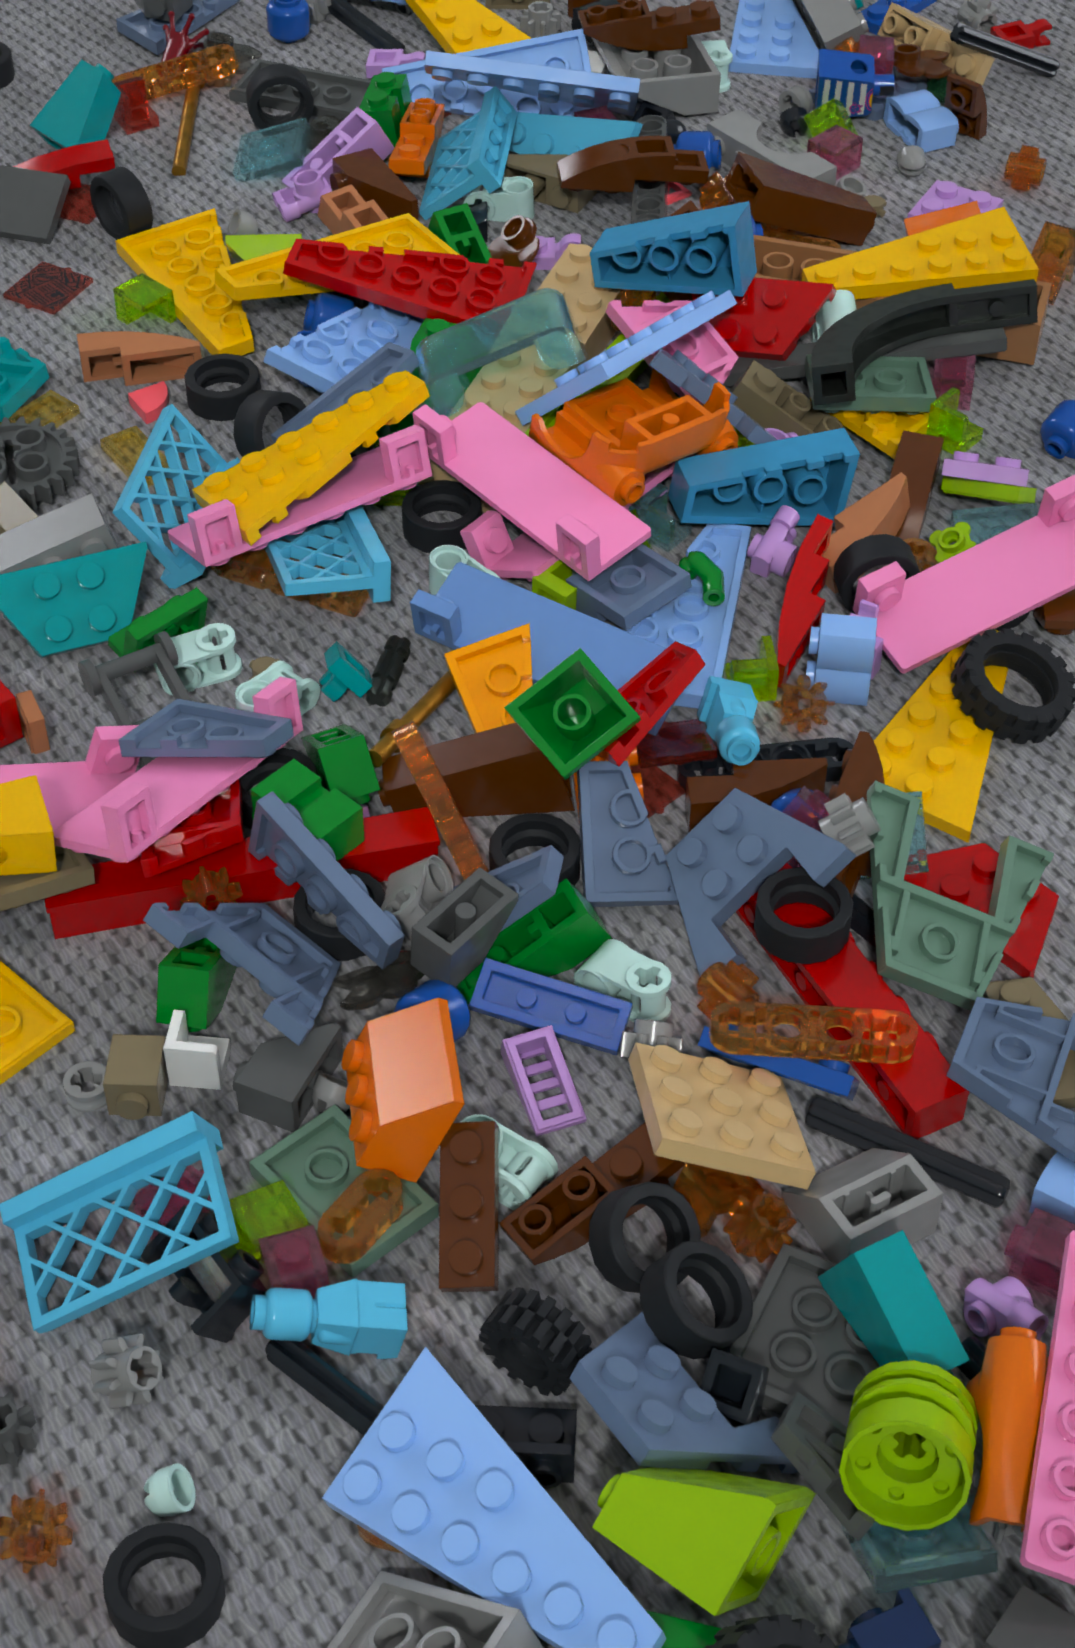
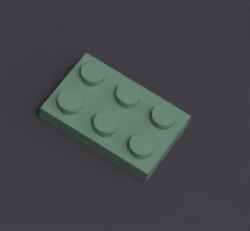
M806 354L804 369L813 410H822L827 413L849 410L862 411L864 413L871 412V414L881 411H895L909 415L935 411L937 398L925 357L880 356L865 367L857 377L855 382L856 401L815 406L811 366L812 355Z
M334 1104L251 1160L249 1165L251 1176L354 1278L439 1217L438 1203L417 1183L356 1166L354 1142L349 1139L351 1119Z

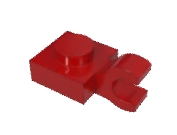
M1038 19L1026 25L1019 20L993 26L990 29V34L1031 49L1035 46L1050 45L1051 41L1045 35H1041V33L1051 30L1052 25L1046 19Z

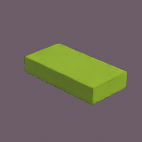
M943 476L941 490L945 493L1028 505L1035 503L1037 488L951 476Z

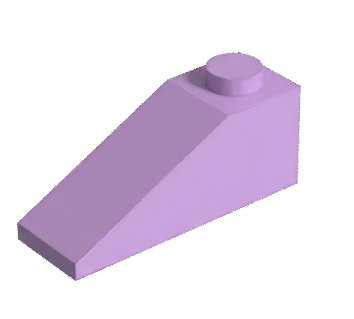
M357 106L281 181L288 188L295 187L293 178L297 173L306 169H317L321 172L322 178L325 177L331 187L330 174L333 173L332 158L372 148L384 161L395 147L378 122Z

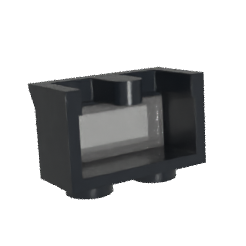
M184 1205L165 1227L175 1231L187 1206ZM210 1210L208 1213L200 1212L188 1236L189 1238L199 1241L219 1231L214 1211ZM158 1233L141 1255L144 1262L151 1264L159 1260L171 1237ZM232 1245L174 1272L178 1280L170 1287L169 1293L178 1303L199 1309L202 1312L190 1326L196 1335L227 1343L232 1340L235 1330L250 1315L253 1295H265L267 1289L259 1279L264 1273V1269L259 1261L249 1252L237 1249L235 1245Z

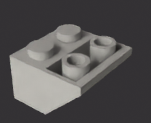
M871 1148L814 1176L808 1190L791 1187L783 1191L782 1199L829 1260L838 1264L851 1254L901 1230L904 1231L910 1244L935 1233L944 1193L910 1153Z

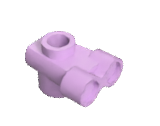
M303 170L293 178L295 187L289 189L286 187L272 192L275 205L278 207L286 223L300 218L306 212L318 213L321 195L332 192L330 185L325 177L322 178L319 170Z
M787 505L781 506L771 520L766 534L763 536L757 533L752 539L747 551V557L751 558L750 571L752 573L767 578L772 572L784 578L792 568L799 550L798 546L792 544L797 537L794 527L800 520V515L794 508Z
M1007 1276L994 1284L984 1278H977L965 1289L963 1313L968 1327L974 1334L979 1337L987 1335L993 1337L1000 1335L1001 1328L1022 1327L1035 1331L1037 1333V1340H1041L1048 1326V1317L1034 1307L1028 1289L1017 1278Z

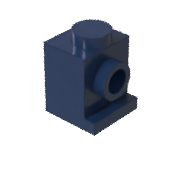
M909 1587L897 1591L893 1608L884 1611L882 1608L877 1607L858 1616L848 1629L846 1641L835 1648H940L942 1641Z

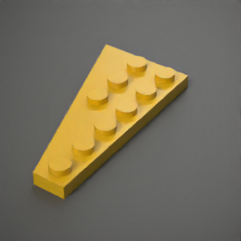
M405 0L446 53L456 54L531 39V37L476 0Z
M1000 207L803 268L801 281L834 284L836 290L852 292L856 300L888 297L911 290L952 283L954 289L1031 279L1037 282L1039 268L1005 207Z
M215 208L115 240L117 254L211 355L226 353L243 356L254 352L253 336L246 312L243 310L242 301H234L215 283V269L231 265L227 248L223 242L221 227L218 225Z
M409 213L317 239V241L343 243L348 250L368 252L369 246L383 247L385 254L403 255L404 249L460 255ZM292 247L215 269V283L234 301L335 292V290L283 274L285 260Z
M406 370L392 373L384 378L383 383L371 390L352 395L346 404L337 409L318 414L313 418L312 423L297 431L284 433L271 446L262 451H255L245 455L237 465L224 472H216L205 478L203 484L192 489L194 497L202 508L225 499L235 505L242 539L252 546L261 538L259 532L261 527L270 520L277 524L289 515L286 507L295 499H306L313 495L353 461L350 454L361 444L363 447L369 448L379 439L376 431L384 425L399 423L430 397L427 386L423 380Z
M970 641L951 650L874 740L883 768L885 785L920 798L917 820L967 843L970 840L994 734L988 728L985 730L979 728L975 724L976 719L971 715L966 716L960 708L962 704L960 699H955L952 692L955 683L951 682V673L955 669V663ZM996 665L985 666L984 670L987 678L993 687L1003 694L1008 668Z

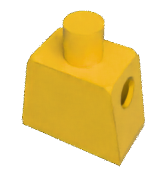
M28 776L0 784V876L57 871L54 833L37 776Z

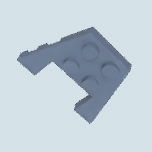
M661 348L649 364L676 386L682 387L703 404L708 401L714 384L720 382L709 373L704 372L679 350L672 356ZM728 390L731 395L729 399L730 411L727 419L731 425L753 444L776 441L777 439L734 404L738 397Z
M734 788L665 856L700 980L704 986L711 990L718 989L747 962L722 929V925L758 891L768 877L776 874L794 856L811 878L824 888L856 857V854L843 843Z
M166 903L152 904L143 919L145 923L178 949L207 938L220 949V955L225 961L236 967H243L259 980V986L265 993L276 998L271 1001L262 1017L296 1045L299 1046L304 1042L315 1023L314 1019L323 1005V999L328 993L341 963L265 903H220L215 911H207L199 903H184L179 911H167L169 906Z
M977 997L946 1076L1075 1163V1112L1053 1103L1070 1049L1075 1051V1013H1073L1069 1021L1042 1016L1043 1010L1040 1007Z
M643 1311L579 1360L570 1376V1380L639 1467L706 1470L711 1461L731 1462L737 1471L757 1472L761 1464H779L778 1467L781 1473L794 1474L798 1472L771 1439L779 1419L775 1416L740 1427H732L717 1409L713 1397L702 1390L681 1366V1361L677 1354L657 1339L646 1323Z

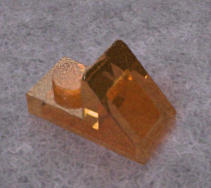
M1045 221L1031 256L1039 268L1037 281L1052 283L1048 303L1053 305L1064 280L1070 282L1075 266V229Z

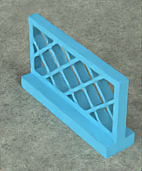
M496 86L484 94L481 110L439 138L419 214L425 220L431 218L433 212L448 207L481 184L489 194L501 187L517 111Z
M173 404L162 409L112 513L140 542L146 541L147 549L165 567L160 579L169 588L176 589L201 576L206 568L172 541H170L173 549L171 552L164 544L161 534L168 533L169 529L182 525L178 523L174 506H180L185 523L189 522L187 514L202 509L196 499L191 498L186 480H192L195 488L203 484V481L209 475L216 472H224L240 463V459L237 457L227 463ZM170 424L178 432L181 442L174 441ZM158 450L165 452L169 468L162 467ZM178 452L185 454L189 470H183ZM198 455L210 466L209 472L202 471ZM145 476L152 477L156 494H150ZM166 478H172L177 496L170 495ZM132 503H139L144 522L130 509ZM153 504L160 505L165 523H158Z
M362 505L345 511L337 519L324 520L310 525L306 529L307 532L304 531L297 535H285L270 541L265 547L285 597L367 589L373 603L391 601V560ZM284 539V540H288V541H291V542L288 543V542L281 541V540ZM306 547H312V548H315V549H317V550H312V549H309V548H306ZM333 554H336V555H339V556H343V557H342V558L336 557V556H333ZM289 558L298 559V560H300V561H294V560H291V559H289ZM318 565L321 567H325L326 569H321L315 566Z
M191 1111L0 1203L3 1224L14 1230L34 1331L44 1333L56 1329L240 1242L217 1154L218 1151L224 1149L219 1129ZM201 1160L204 1174L194 1193L192 1194L176 1187L186 1167ZM149 1184L159 1188L144 1217L128 1211L139 1189ZM172 1194L189 1201L175 1231L158 1224ZM209 1194L212 1202L207 1200ZM101 1207L110 1211L95 1241L79 1234L91 1212ZM202 1208L214 1211L219 1231L199 1241L189 1238L188 1236ZM124 1217L140 1224L126 1254L109 1247ZM55 1230L62 1233L46 1264L38 1260L34 1240ZM154 1230L171 1237L159 1260L148 1265L139 1261ZM77 1240L92 1248L77 1277L61 1271V1268ZM105 1253L121 1260L110 1283L100 1288L90 1284ZM60 1277L72 1283L73 1285L62 1306L48 1312L46 1297L55 1279Z

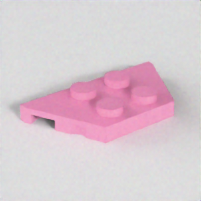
M613 300L609 302L606 314L623 335L629 338L692 301L674 300L670 303H664L659 300H644L642 307L622 306L621 300ZM709 321L663 347L672 356L679 350L704 372L712 375L723 385L739 358ZM659 350L644 358L648 365ZM666 378L672 391L680 397L689 395L702 406L704 405L685 389L679 388Z

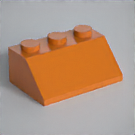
M435 998L367 1021L357 1040L351 1039L348 1042L342 1057V1069L347 1073L348 1086L345 1102L347 1105H350L351 1124L349 1139L354 1142L356 1166L417 1183L464 1106L448 1001L441 998Z

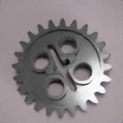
M21 416L16 423H10L7 417H3L0 425V484L5 481L33 510H37V502L40 500L48 504L53 503L51 494L64 496L66 494L64 486H74L73 476L79 475L78 465H80L74 438L67 437L66 429L56 431L55 423L53 422L42 427L40 418H36L28 424L25 423L24 416ZM9 445L13 446L14 451L13 455L18 480L16 484H10L5 449Z

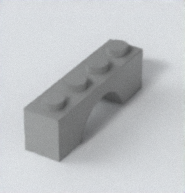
M739 109L707 123V131L714 135L715 140L721 141V162L732 167L737 153L741 152L835 186L837 166L813 152L790 154L769 149L761 143L762 123Z

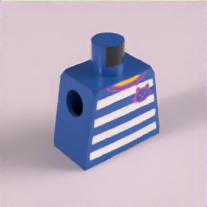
M819 49L815 86V120L866 116L871 113L873 96L894 95V74H875L874 57L871 54Z

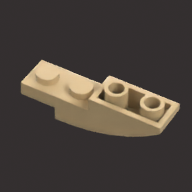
M892 2L877 33L894 45L914 44L919 46L921 51L938 50L948 52L949 57L942 61V63L952 68V73L983 85L995 60L989 55L956 44L950 39L952 31Z

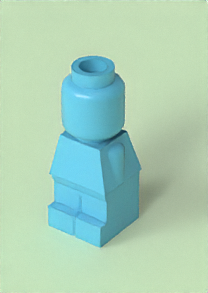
M709 675L704 695L697 711L699 721L706 722L707 729L705 733L716 741L720 755L726 762L739 766L747 765L753 761L760 751L761 742L756 727L752 723L758 700H756L751 684Z
M355 1278L317 1288L314 1299L311 1293L305 1289L272 1287L266 1291L265 1295H253L250 1307V1329L262 1330V1334L266 1339L304 1341L311 1333V1344L347 1356L356 1353L376 1354L377 1359L397 1358L408 1331L405 1283L364 1281Z

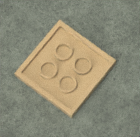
M635 1043L628 1061L654 1156L808 1190L816 1171L781 1076H777L763 1068L751 1070L730 1065L717 1057L708 1056L700 1058L683 1054L666 1045L654 1047Z

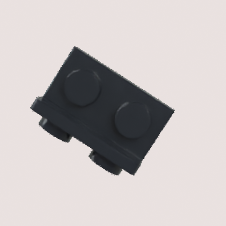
M475 1405L544 1489L557 1487L561 1482L574 1483L577 1409Z

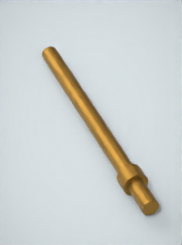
M200 55L192 57L191 65L185 73L184 84L186 86V93L172 166L173 176H185L199 93L200 89L204 87L206 78L204 72L205 60Z
M449 670L401 719H394L382 730L380 740L369 750L373 767H380L393 753L401 752L413 740L414 731L456 689Z

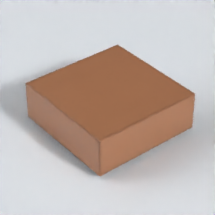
M28 690L15 694L22 733L31 753L38 754L50 750L45 720L32 691Z

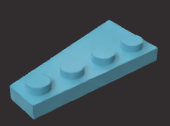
M517 112L509 150L517 154L571 155L577 151L604 142L638 137L643 124L634 121Z

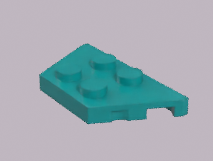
M0 337V422H2L3 417L11 418L50 378L45 363L37 358L30 357L29 353L22 348L14 350L9 339L6 337Z
M146 541L1 574L0 611L3 613V617L15 630L20 632L27 640V644L40 658L108 643L109 636L132 622L148 548Z

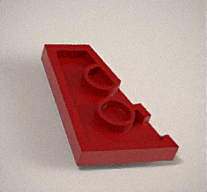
M675 641L617 690L641 717V721L600 752L598 756L618 767L625 761L706 665L697 650Z

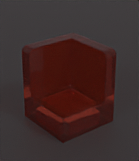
M141 76L113 83L121 92L114 113V119L127 135L159 126L158 115L147 103L145 81Z

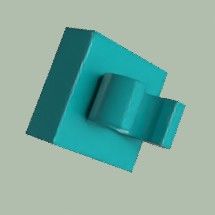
M337 641L324 653L328 671L319 679V683L323 685L320 690L333 702L338 700L347 688L361 698L373 686L369 670Z

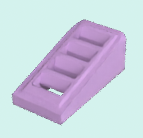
M552 1025L502 1040L501 1055L536 1137L586 1122L587 1118ZM543 1054L547 1059L546 1061L523 1067L522 1064L523 1060ZM552 1070L554 1077L532 1084L529 1083L528 1077ZM557 1087L560 1088L562 1093L536 1101L534 1094ZM567 1104L570 1110L569 1113L546 1120L542 1119L540 1111Z

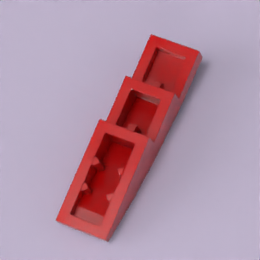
M108 139L69 146L31 158L13 167L67 175L71 181L69 189L81 188L80 175L109 171L115 168V159Z
M817 514L799 548L786 585L775 644L773 685L779 688L784 686L810 642L811 626L820 627L821 616L824 613L826 600L818 595L826 582L830 560L822 556L829 546L833 520Z

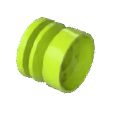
M908 1360L889 1362L869 1372L856 1387L839 1474L844 1492L856 1508L874 1518V1521L880 1525L904 1531L932 1529L953 1519L967 1503L972 1483L974 1449L979 1418L974 1398L960 1379L937 1365Z

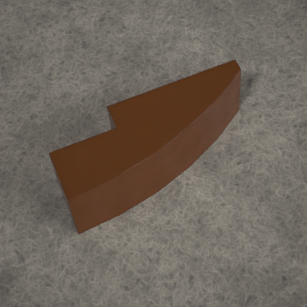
M903 430L890 479L901 472L907 476L910 508L896 537H900L911 547V550H916L931 502L932 490L941 462L944 438Z
M827 759L757 760L743 766L732 763L731 775L687 777L685 813L688 833L734 788L771 806L775 799L790 789H810L823 796L828 766Z

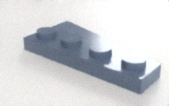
M192 0L193 5L175 22L176 32H181L188 20L189 14L193 13L195 18L190 25L189 35L240 0ZM140 9L116 19L118 32L156 55L165 51L166 35L162 27L166 24L170 29V22L145 17Z
M388 342L271 434L273 442L276 443L278 437L284 433L297 431L312 423L313 418L318 414L333 411L346 404L352 395L369 391L383 383L384 378L392 373L405 370L412 373L419 365L415 352Z
M273 791L257 800L248 851L258 860L268 856L278 865L274 868L275 875L287 886L294 882L299 883L305 890L308 904L320 915L332 912L337 917L336 924L339 932L382 970L398 959L405 935L397 918L391 912L381 910L370 898L368 889L363 881L354 874L349 875L336 861V856L330 845L321 838L316 839L304 826L301 815L293 805L289 803L284 804Z

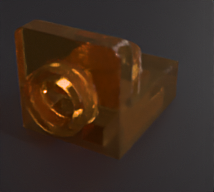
M685 1163L673 1186V1189L683 1194L694 1209L701 1230V1238L707 1236L718 1215L756 1207L765 1191L753 1177Z

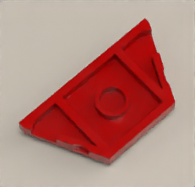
M754 277L743 297L734 296L737 304L710 319L709 322L738 357L786 361L797 347L799 338L807 334L816 322L814 316L827 300L830 302L836 295V289L834 284ZM691 293L693 300L704 295Z
M239 779L232 783L229 789L219 793L203 805L197 813L191 814L171 829L168 835L161 837L141 852L144 878L158 875L244 841L242 792Z
M980 843L908 858L904 881L988 914L999 853L987 844ZM1042 883L1039 884L1033 898L1027 903L1020 917L1021 922L1015 934L1007 942L1002 952L1004 955L1000 961L1022 978L1034 977L1059 899V895Z

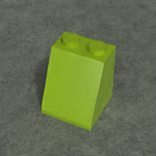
M647 1467L624 1472L621 1475L617 1474L609 1480L598 1498L597 1505L602 1510L592 1528L710 1614L718 1616L751 1603L758 1598L816 1493L806 1486L711 1470Z

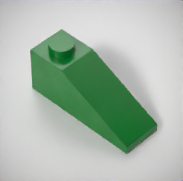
M468 203L433 212L428 226L431 232L458 254L464 255L469 262L488 264V260L492 256Z
M343 724L301 737L308 757L317 767L322 787L326 790L331 791L333 788H336L359 805L371 800L369 793L380 790L365 737L362 733Z
M566 878L558 884L555 895L501 931L485 958L550 977L573 969L592 955L605 941L613 938L593 906ZM484 960L456 986L465 997L467 1005L470 1004Z
M207 938L179 949L174 947L158 964L156 1023L170 1024L174 1010H185L188 1032H197L202 1029L206 1030L221 1012L237 967L225 961L220 955V949Z

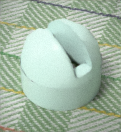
M175 1463L158 1469L146 1480L144 1491L150 1495L145 1497L144 1502L145 1506L153 1514L160 1517H173L188 1512L194 1507L196 1499L194 1482L190 1473L183 1465Z

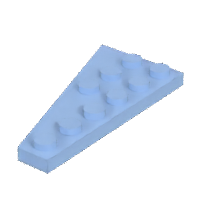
M739 0L730 47L733 60L729 64L728 72L816 79L819 50L794 1Z
M582 28L456 53L458 55L591 72L586 38ZM425 60L382 68V73L407 74L412 102L419 98L434 99L437 104H445L444 113L467 116L475 115L481 110L484 94L493 88L490 86L471 85L466 81L456 79L452 81L435 80L431 78L432 74L425 72ZM499 89L517 112L600 119L598 109L577 107L572 103L558 101V103H545L537 100L538 96Z
M369 302L368 306L363 309L355 307L319 324L316 331L307 336L300 333L292 337L289 344L282 348L275 345L267 349L263 362L312 386L316 391L325 393L388 342L410 349L412 339L425 319Z
M707 524L686 550V557H688L691 551L703 552L723 571L725 591L723 603L717 606H710L703 601V585L701 579L697 576L691 580V588L627 630L631 634L665 648H668L675 641L697 650L706 665L679 695L674 706L698 709L709 675L719 678L724 677L750 543L751 526Z

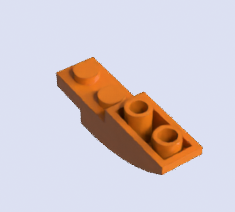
M419 98L415 102H410L400 122V138L389 157V168L396 176L428 178L437 143L441 137L445 104H437L434 99Z

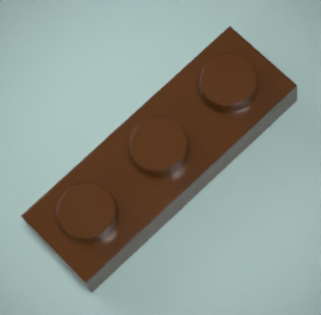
M495 1121L453 1123L440 1143L439 1289L442 1292L498 1291L499 1127Z

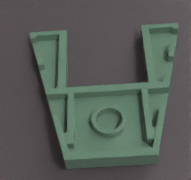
M875 780L867 790L866 795L867 803L881 831L870 836L875 846L870 849L877 974L971 1011L976 998L983 997L1004 955L1002 952L1010 937L1015 934L1021 922L1020 917L1027 903L1033 898L1041 882L1039 880L1046 866L1051 863L1054 853L1009 835L1000 845L988 914L904 881L920 798Z

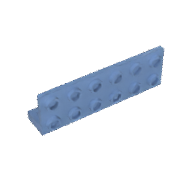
M462 562L456 563L437 594L432 595L418 589L410 601L415 633L454 650L530 623L533 684L581 648L618 690L666 649L663 646ZM676 700L648 732L649 734L656 736Z

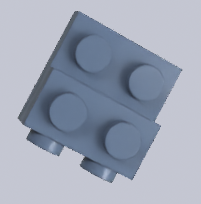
M640 544L589 582L577 572L566 579L568 584L577 588V611L603 622L609 619L625 631L692 587L689 572L644 544Z

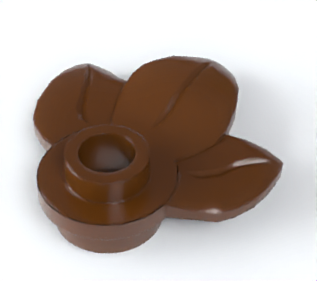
M899 44L894 47L893 53L889 58V63L895 66L899 73L908 77L919 78L924 75L930 79H940L952 73V68L942 63V61L949 57L948 52L938 50L921 51V48L914 44Z
M522 215L510 218L503 226L501 236L494 239L488 247L492 258L503 259L505 266L522 267L524 261L532 262L538 253L540 244L539 239L535 236L537 231L535 222L530 218H524Z

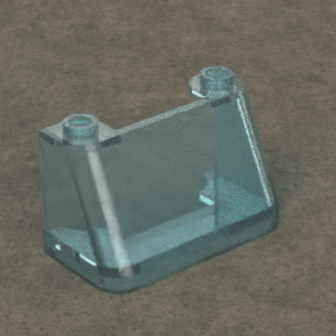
M539 289L423 339L417 346L415 355L419 362L417 366L419 378L425 382L430 395L424 401V404L428 405L439 415L452 416L464 404V389L470 385L466 375L467 372L534 344L542 361L551 368H567L588 359V353L563 294L556 289Z

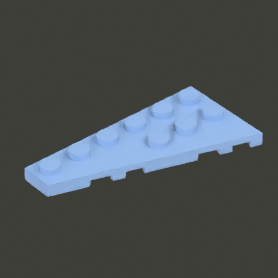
M426 50L425 72L432 74L431 78L435 80L452 81L456 79L476 86H496L499 89L538 96L537 100L545 103H558V101L572 103L577 107L596 108L634 116L640 87L639 78Z
M711 290L624 341L577 366V369L574 368L554 379L557 388L515 411L522 426L531 422L532 415L537 413L542 416L564 404V402L570 401L733 307L737 302L732 292L728 290L715 297Z
M425 1346L323 1495L322 1499L328 1507L471 1596L520 1609L535 1635L555 1648H661L666 1641L662 1629Z

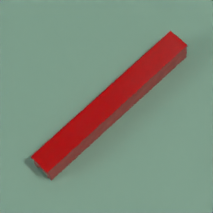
M430 806L363 818L365 841L337 862L344 869L361 871L369 874L378 882L388 881L391 873L429 856H438L440 839ZM250 837L244 838L242 842L144 878L141 856L128 863L107 861L91 864L94 868L95 884L45 898L47 914H50L54 938L59 939L145 924L143 919L154 903H166L169 906L167 911H179L184 903H199L207 911H215L220 903H264L293 898L301 885L294 882L287 886L275 875L274 868L278 865L268 856L261 860L254 857L248 851Z

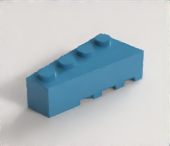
M750 201L605 229L590 252L595 287L706 294L712 290L714 295H721L730 290L733 296L743 297L757 273Z
M839 428L686 457L675 462L668 497L681 523L770 525L778 509L783 505L794 508L800 515V520L796 526H811L817 514L833 520V526H835L834 516L845 510L860 453L845 428Z

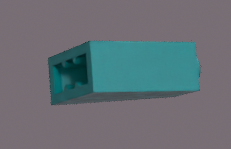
M81 59L30 126L47 144L57 150L105 140L121 96L120 90L112 82L114 79L113 74L99 63L94 67Z
M903 1230L851 1254L818 1276L826 1293L880 1367L889 1362L916 1360L937 1365L954 1376L951 1369L970 1360Z

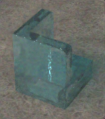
M658 483L629 507V511L651 528V537L646 542L669 553L692 533V527L686 523H681L680 520L667 514L668 487Z

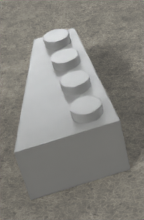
M793 0L795 4H798L802 16L806 18L813 34L815 33L822 49L857 53L868 47L864 33L868 32L869 28L862 12L858 14L854 12L857 9L855 0Z
M88 494L0 534V575L119 548L93 494Z

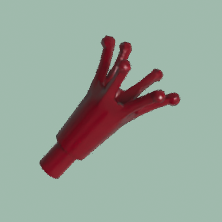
M173 11L168 12L170 29L166 24L162 27L166 35V48L160 63V72L157 77L158 84L169 86L173 76L177 75L186 57L196 49L204 47V44L198 41L204 36L209 35L208 29H204L192 39L188 37L190 25L195 18L193 13L189 14L182 31L176 32L175 14Z

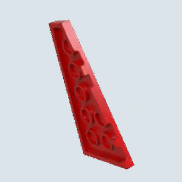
M296 238L285 260L283 274L335 290L342 294L360 298L376 305L404 312L414 317L443 319L447 322L461 324L473 335L500 343L518 318L537 263L524 261L523 267L505 266L503 259L489 258L488 264L469 262L464 255L404 249L403 255L385 254L383 247L369 246L368 252L348 250L343 243Z

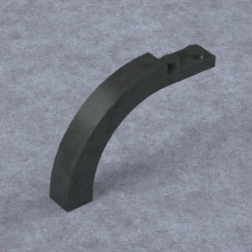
M1035 280L954 289L952 283L930 286L875 301L847 314L831 325L817 340L813 348L811 366L814 405L856 401L855 382L862 370L878 357L903 345L945 334L1038 323L1037 284Z

